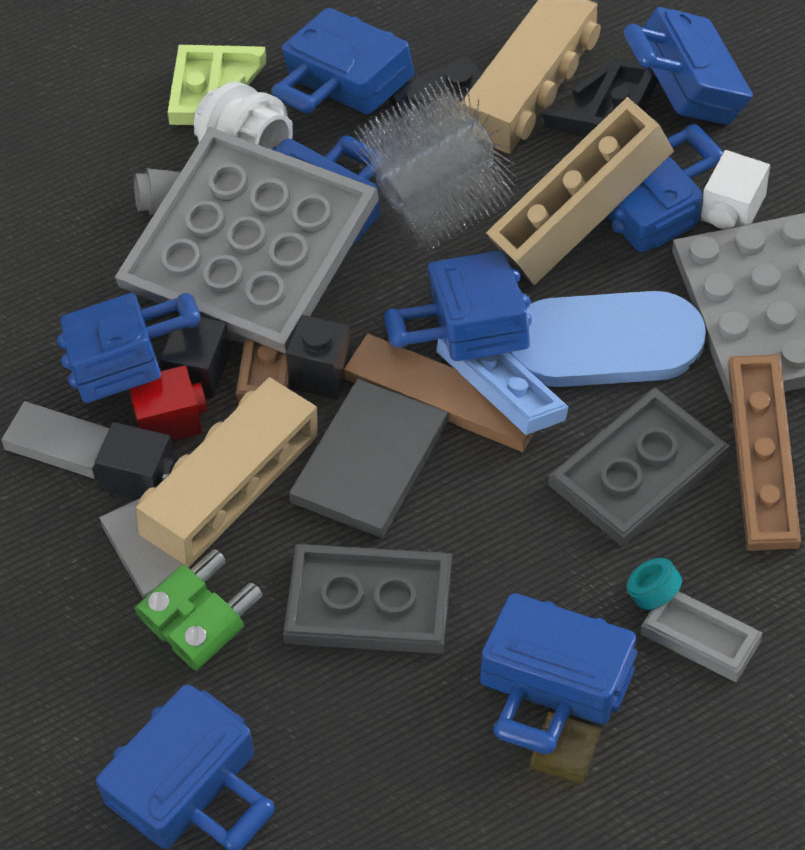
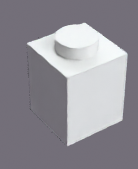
M725 150L704 188L701 221L713 224L720 229L751 224L766 196L770 164Z

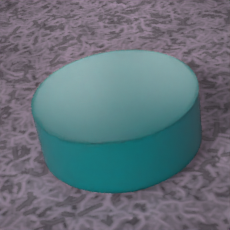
M654 558L644 562L633 571L628 579L626 589L639 608L651 610L666 604L678 593L682 585V576L669 559Z

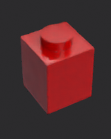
M186 365L161 371L159 379L129 389L138 428L170 435L171 441L202 434L199 414L208 412L201 383L191 384Z

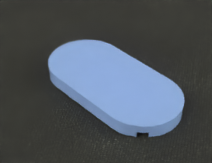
M645 291L546 298L531 303L527 308L528 313L532 317V322L529 326L530 347L525 350L509 353L548 387L667 380L682 375L689 370L690 364L695 362L696 359L698 361L704 350L706 330L704 320L699 311L684 298L668 292Z

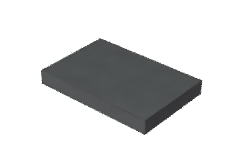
M357 379L289 492L290 503L383 539L448 424V412Z
M654 387L549 475L548 486L619 545L624 547L728 456L730 446Z
M296 544L283 632L284 643L444 654L452 573V553Z

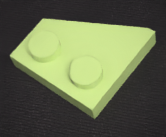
M179 45L168 107L170 125H194L196 109L200 101L210 90L218 89L229 82H241L249 85L266 65L265 47Z

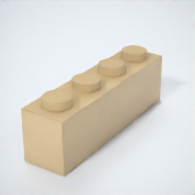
M538 0L461 102V134L508 154L513 151L521 139L526 140L534 128L539 113L543 108L546 109L553 104L560 84L565 78L570 79L574 75L581 55L586 49L591 50L595 46L601 29L600 24H597V3L590 0Z
M627 97L494 224L486 234L499 251H503L506 254L508 261L535 285L661 165L674 150L660 125Z
M271 377L256 390L247 392L239 402L237 409L224 422L214 424L208 431L205 440L190 455H183L175 463L171 473L156 488L151 487L142 495L136 507L139 535L190 567L318 437L317 406Z

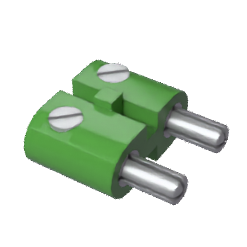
M216 549L208 553L191 570L181 564L134 607L137 615L147 627L163 642L167 641L172 646L173 651L196 671L204 666L244 628L245 625L240 616L262 597L261 590L253 583H248L228 603L215 592L212 594L207 589L204 582L226 562L224 556Z

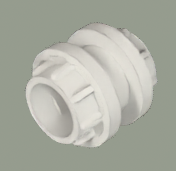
M229 82L218 89L210 90L200 101L194 116V134L198 136L199 143L209 127L271 150L277 147L284 139H292L293 137L292 121L288 118L283 102L270 94L257 92L254 88L241 82Z

